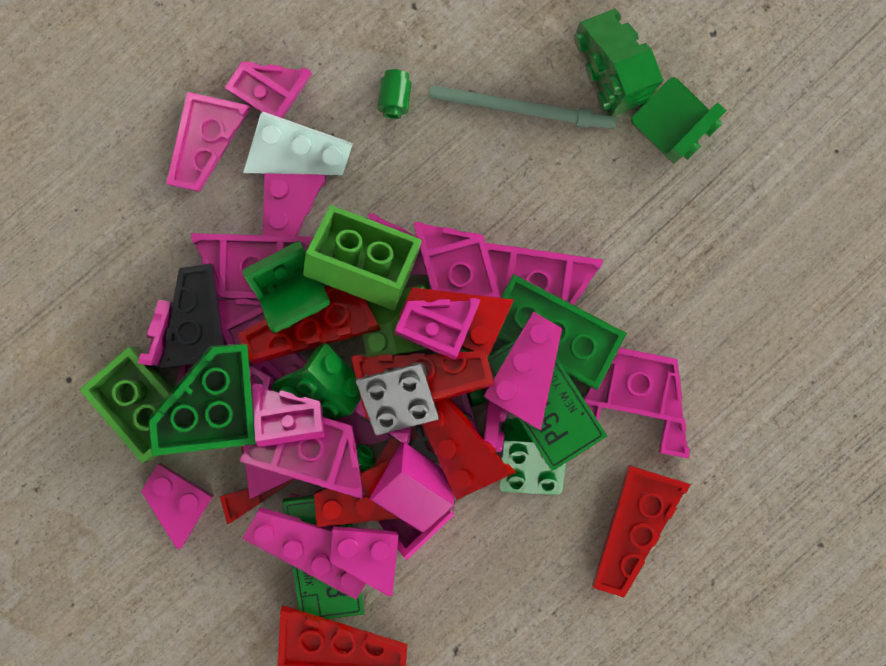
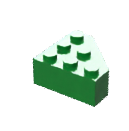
M616 8L581 21L576 30L577 34L574 35L578 51L580 53L584 52L588 61L586 64L588 77L591 82H596L599 93H597L599 105L603 111L607 110L609 116L612 117L644 105L664 81L652 49L647 43L638 44L636 41L639 39L638 33L628 22L624 24L619 22L621 14Z
M247 344L209 346L149 416L148 423L152 456L256 444Z

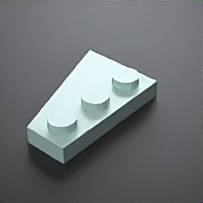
M262 112L243 173L343 175L353 143Z

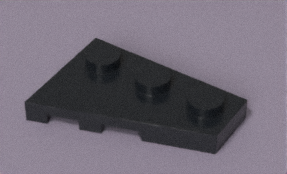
M204 264L179 268L172 302L173 310L165 338L167 341L164 356L161 358L160 363L161 369L195 364L209 346L224 345L214 265Z

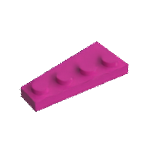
M260 507L242 538L354 599L358 598L366 585L365 582L330 563L333 529H330V526L317 527L315 524L301 521V518Z

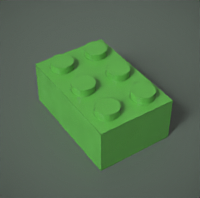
M330 205L305 253L303 276L395 311L415 265L422 240Z
M128 347L79 390L143 464L157 457L152 456L148 418L174 387L155 365L138 363L140 354L144 353L140 347Z

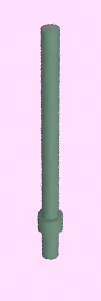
M431 85L429 98L576 123V127L588 129L589 126L614 130L617 117L592 113L591 109L579 108L578 111Z

